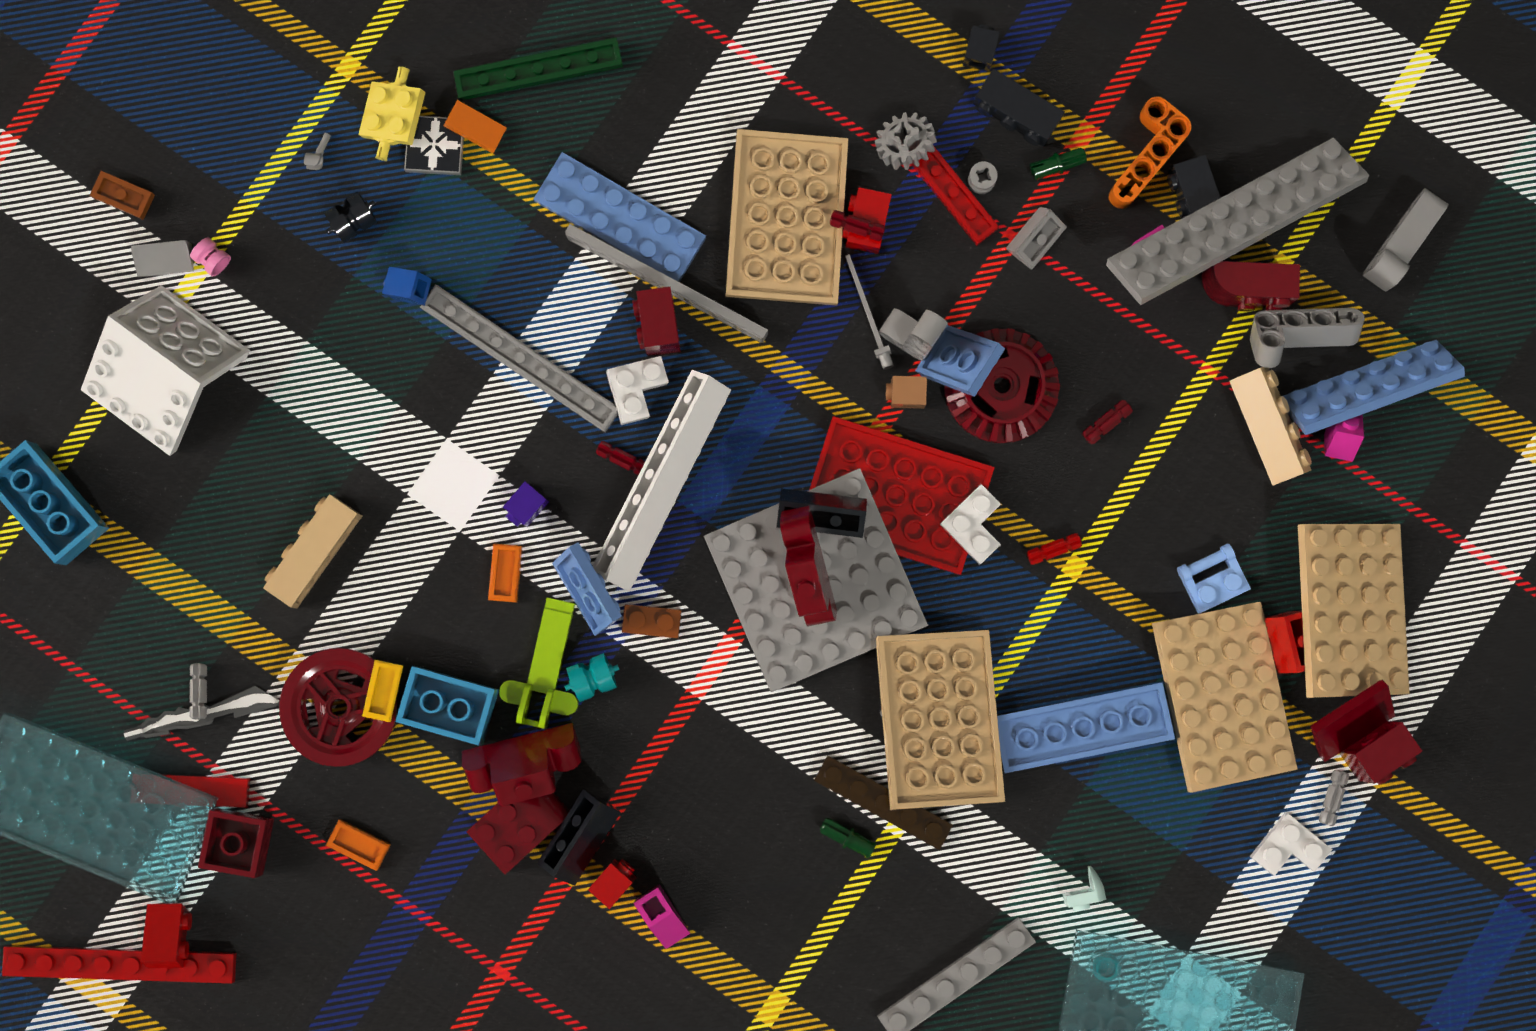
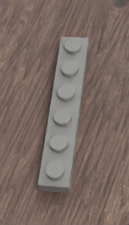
M1017 917L881 1012L877 1017L887 1031H910L1036 942L1020 918Z

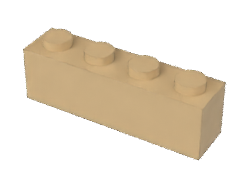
M1261 367L1230 380L1229 382L1272 485L1311 471V457L1308 451L1303 449L1300 444V431L1297 425L1290 420L1288 415L1290 408L1285 397L1280 396L1277 388L1279 381L1275 372L1269 368Z
M330 494L327 498L323 497L317 503L314 509L316 514L311 521L307 520L303 523L298 531L299 538L294 545L289 544L281 555L283 558L282 562L277 568L273 567L265 577L267 583L263 589L291 608L299 607L362 518L361 514Z

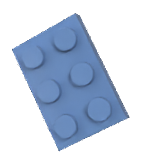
M947 325L931 351L920 362L915 371L922 377H927V379L975 397L1005 348L998 342Z
M579 542L568 547L552 564L594 636H596L622 617L620 607L606 590L603 577L596 573L588 552L580 546Z

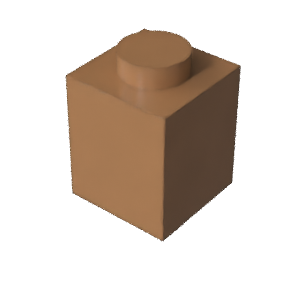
M892 376L891 383H886L885 392L886 400H891L890 408L924 409L926 406L927 377Z

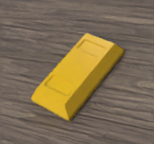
M379 660L374 661L362 717L391 722L403 670L402 665Z

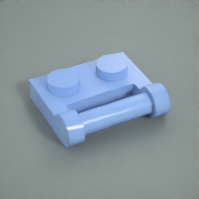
M1228 543L1221 546L1219 551L1188 566L1183 564L1177 567V572L1198 614L1251 589L1236 560L1235 553ZM1222 561L1226 562L1227 569L1200 582H1194L1193 575Z

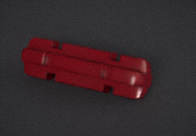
M834 210L830 218L831 226L839 229L844 227V230L864 237L869 235L870 239L881 241L885 231L884 225L878 223L873 225L870 224L869 220L850 214L845 216L844 212Z
M1121 400L1114 406V410L1110 409L1094 422L1095 426L1092 427L1090 425L1082 433L1085 440L1091 445L1095 444L1101 439V434L1104 436L1121 422V418L1125 419L1133 411L1129 403Z
M601 441L596 450L598 456L604 459L609 458L611 462L629 471L633 470L637 475H639L645 464V461L637 460L635 456L617 447L613 448L611 444L605 441Z

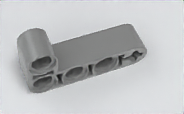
M1424 188L1369 263L1362 276L1385 292L1397 285L1410 267L1409 261L1449 204Z
M894 308L879 330V334L914 358L923 361L948 323L941 316L930 310H925L919 321H916L904 312Z
M1355 308L1259 311L1254 316L1250 334V343L1255 361L1262 367L1274 368L1281 361L1283 348L1354 345L1359 341L1365 320L1364 315Z

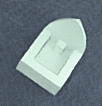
M1088 866L1090 888L1062 893L1064 904L1068 908L1073 907V911L1089 909L1091 903L1101 902L1106 899L1104 886L1098 874L1091 866Z

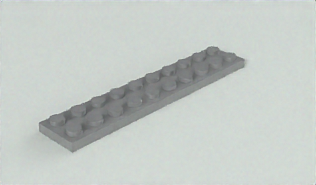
M1332 138L1107 259L1106 266L1135 300L1142 305L1366 183L1369 174Z

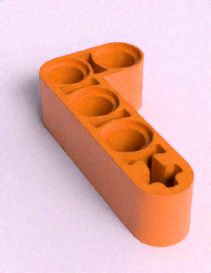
M1162 97L1150 98L1140 112L1141 123L1155 136L1110 190L1109 200L1116 208L1124 209L1132 204L1191 131L1192 125L1190 120ZM1148 109H1158V111L1161 114V117H1152L1149 114ZM1176 125L1180 127L1182 135L1173 134L1170 126ZM1154 146L1161 147L1165 152V156L1155 155L1152 148ZM1135 168H1144L1147 172V177H1139L1135 173ZM1128 183L1133 186L1124 197L1119 195Z

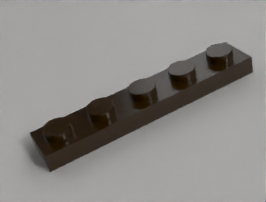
M828 755L814 779L817 783L938 850L941 849L953 824L924 808L890 810L888 788Z

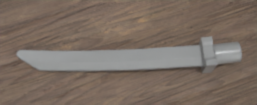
M850 254L845 255L879 348L874 350L876 358L880 359L883 370L890 369L894 366L890 357L889 345L883 346Z

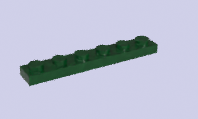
M616 37L453 71L458 98L462 101L622 68L623 65Z

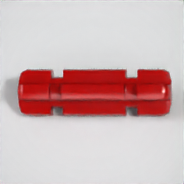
M1078 533L1066 536V539L1061 538L1042 545L1040 549L1036 547L1027 551V557L1031 565L1043 562V559L1048 560L1067 553L1069 549L1072 551L1080 548L1082 541Z

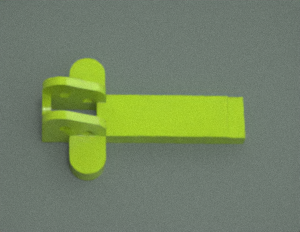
M552 598L546 599L528 682L523 683L509 680L500 687L499 694L503 701L519 705L516 723L547 729L551 712L571 715L578 709L579 702L574 694L556 690L575 608L574 603ZM532 691L546 694L539 721L526 719Z

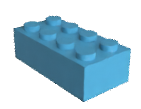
M25 440L0 461L1 502L55 564H69L109 529L106 523L38 444Z

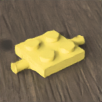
M398 67L395 82L387 84L371 82L358 135L380 142L375 158L382 161H387L390 145L413 144L425 91L421 88L406 86L410 72L408 68Z

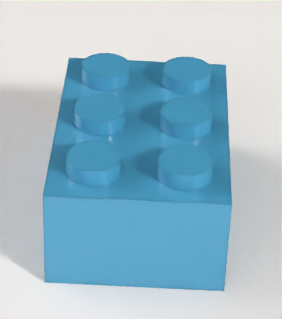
M412 666L395 722L478 746L483 745L499 689L418 666Z

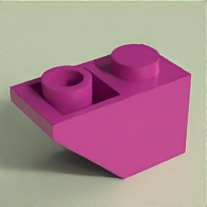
M1362 415L1325 429V456L1353 462L1364 438Z
M660 884L634 901L633 904L643 920L665 949L690 934V931Z

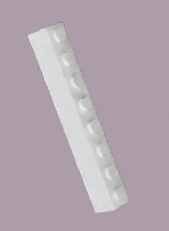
M694 370L691 371L593 564L596 573H599L604 580L630 592L646 558L650 554V550L659 532L662 530L663 524L674 506L731 389L711 376Z

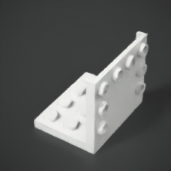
M161 285L108 316L81 391L170 456L179 447L203 387L247 359L250 350Z

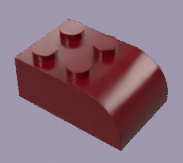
M1221 261L1202 272V283L1207 295L1220 305L1238 307V311L1244 312L1254 311L1255 308L1283 310L1299 299L1300 264Z
M555 793L506 806H499L497 803L466 832L505 875L562 824L570 810Z

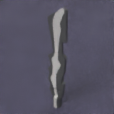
M253 686L210 707L204 704L207 707V717L205 719H192L189 716L190 708L178 707L176 711H164L158 718L148 717L141 725L124 730V736L126 741L140 737L151 738L171 734L170 731L175 729H191L210 725L213 723L214 718L234 713V718L277 707L280 700L257 686Z

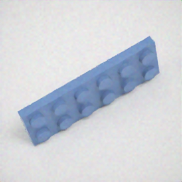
M563 152L533 199L534 202L592 236L678 282L681 281L706 239V235Z
M1433 340L1412 349L1398 352L1382 360L1374 361L1355 370L1347 371L1333 378L1322 380L1306 388L1295 390L1284 395L1290 408L1288 415L1302 432L1308 435L1465 377L1464 367L1437 340Z
M1163 682L997 716L1000 752L1005 773L1175 739Z

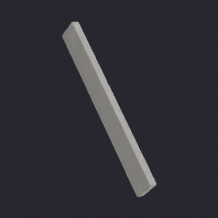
M571 224L567 227L565 234L569 241L657 288L671 287L674 297L752 339L764 343L768 335V329Z
M435 284L428 294L425 306H420L422 310L606 433L617 417L616 405Z

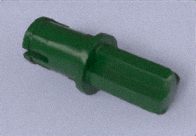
M1082 148L1060 155L1053 153L1052 157L1030 163V168L1036 181L1056 173L1063 174V170L1087 162V156Z
M826 818L820 827L822 834L841 843L842 848L848 847L869 859L876 846V842L854 832L855 828L849 829L830 818Z

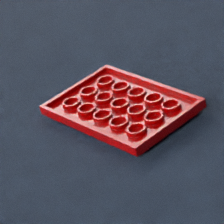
M833 416L809 490L860 468L897 555L961 575L968 553L940 523L981 484L988 490L995 467Z

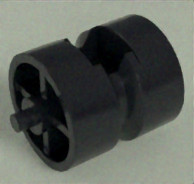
M358 191L344 200L343 206L337 204L324 212L330 222V227L326 229L328 235L332 232L334 234L337 233L343 243L348 242L357 236L358 229L365 231L378 223L371 212L373 211L372 207L376 205L375 202L372 200L368 203L363 200Z

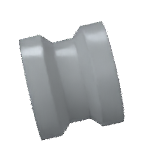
M985 161L976 163L971 168L968 176L970 189L978 194L990 192L997 180L996 168L991 163Z

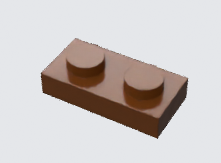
M101 171L89 196L144 220L155 194Z
M625 604L622 633L679 639L682 610Z

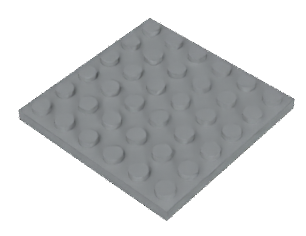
M860 468L808 490V492L867 499L863 538L817 533L837 608L836 621L807 627L804 616L799 617L785 567L787 550L783 542L781 528H776L779 503L704 535L770 692H774L876 648L877 636L907 635L928 626Z

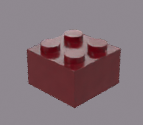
M671 287L636 291L637 300H632L636 322H641V327L636 328L640 350L645 349L647 356L681 352Z
M1387 721L1339 754L1358 781L1378 783L1380 785L1393 777L1392 772L1400 766L1403 769L1416 762L1417 758L1415 756L1421 753L1422 750L1403 722Z
M221 808L209 810L198 868L250 878L262 876L274 818Z

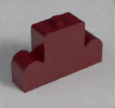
M810 506L782 511L780 528L787 550L785 567L799 617L804 616L807 627L836 621L837 608Z
M573 723L462 751V767L471 791L474 793H484L494 789L499 806H506L554 793V771H570L581 763L580 744Z

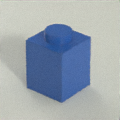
M389 267L387 276L384 279L382 294L396 301L425 306L432 279L418 271Z

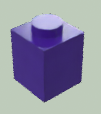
M524 481L503 506L508 511L505 517L517 527L521 523L528 527L549 501Z

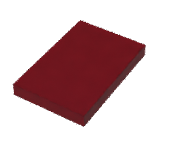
M1383 679L1310 726L1318 755L1324 762L1395 717L1389 686Z

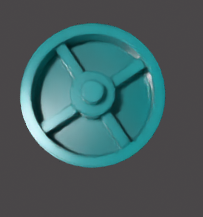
M604 653L592 657L588 666L583 663H577L566 668L570 680L569 684L564 687L566 691L572 689L579 702L592 698L597 689L603 693L617 688L614 675L615 671L620 670L618 664L615 666L609 664Z

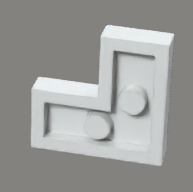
M661 356L610 368L606 371L621 425L648 419L650 415L643 391L665 386L669 383Z
M982 484L940 523L979 565L1001 545L981 525L1001 505Z
M1284 812L1250 855V858L1273 876L1277 874L1291 855L1315 872L1333 849L1291 815Z

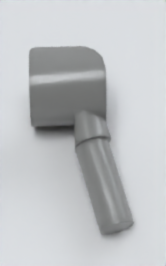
M324 133L316 153L305 154L304 164L307 169L320 170L322 168L323 154L331 137L330 134Z

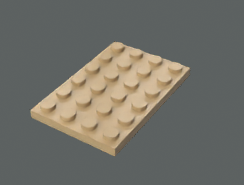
M737 129L725 297L837 306L843 227L839 229L831 226L830 218L834 210L844 212L848 138Z
M1400 524L1298 525L1306 698L1357 696L1382 679L1389 686L1391 695L1410 694Z
M1261 602L1152 623L1187 791L1193 793L1297 770Z
M989 630L877 636L876 649L890 810L1005 802Z

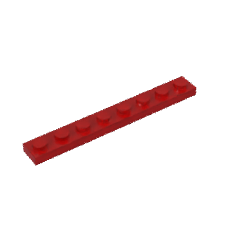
M7 945L3 948L2 976L234 983L236 953L189 951L188 958L184 959L183 968H147L141 962L142 950Z

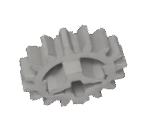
M905 112L901 119L894 115L892 116L893 122L891 124L888 122L883 123L885 130L877 131L879 139L875 140L877 153L880 159H883L886 166L892 163L895 170L900 165H904L905 170H908L909 165L912 163L918 167V160L923 159L927 161L929 159L927 152L935 151L933 143H936L937 139L933 125L928 123L925 116L919 119L917 113H914L909 118Z

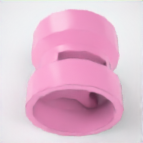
M209 237L202 239L190 254V258L197 264L204 265L205 271L212 277L221 273L231 260V256L224 250H219L217 244Z

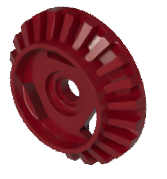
M995 328L977 333L976 335L1001 344L1008 357L998 360L977 392V395L996 411V414L993 417L987 416L972 402L971 398L973 396L944 385V394L949 411L966 432L978 439L992 443H1012L1025 439L1037 432L1049 420L1057 405L1060 390L1058 369L1054 365L1051 354L1044 349L1039 341L1034 340L1026 333H1020L1015 331V329ZM1030 377L1038 378V389L1034 405L1025 403ZM998 378L1007 379L1010 384L1009 391L1006 393L997 392L994 388L995 380Z
M328 649L307 657L290 673L281 692L279 716L287 739L304 757L326 766H348L373 756L386 744L396 726L395 721L399 710L397 706L398 695L391 722L369 718L373 724L359 739L352 742L347 736L367 718L362 717L375 661L372 657L352 649ZM339 670L363 677L365 679L363 687L338 680ZM312 698L318 727L313 728L309 723L306 708L307 699ZM337 699H342L347 704V710L341 716L334 714L332 711V704Z

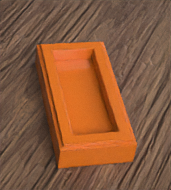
M459 100L456 101L443 125L491 153H494L507 127Z
M493 544L488 600L517 603L522 546Z
M339 819L326 846L378 871L391 844Z

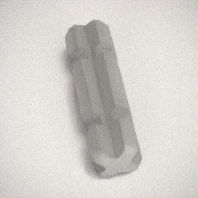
M195 663L190 665V676L192 677L190 680V703L192 706H190L189 716L192 719L201 720L207 717V707L204 706V703H207V680L204 679L207 676V666L203 663Z
M1340 770L1332 772L1330 779L1332 785L1328 786L1323 803L1325 809L1324 811L1321 810L1319 816L1320 823L1329 826L1336 824L1338 817L1336 811H1339L1346 790L1343 787L1347 785L1349 780L1348 773Z

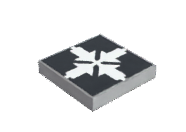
M419 116L413 144L406 145L405 172L461 175L464 137L443 126L447 117Z

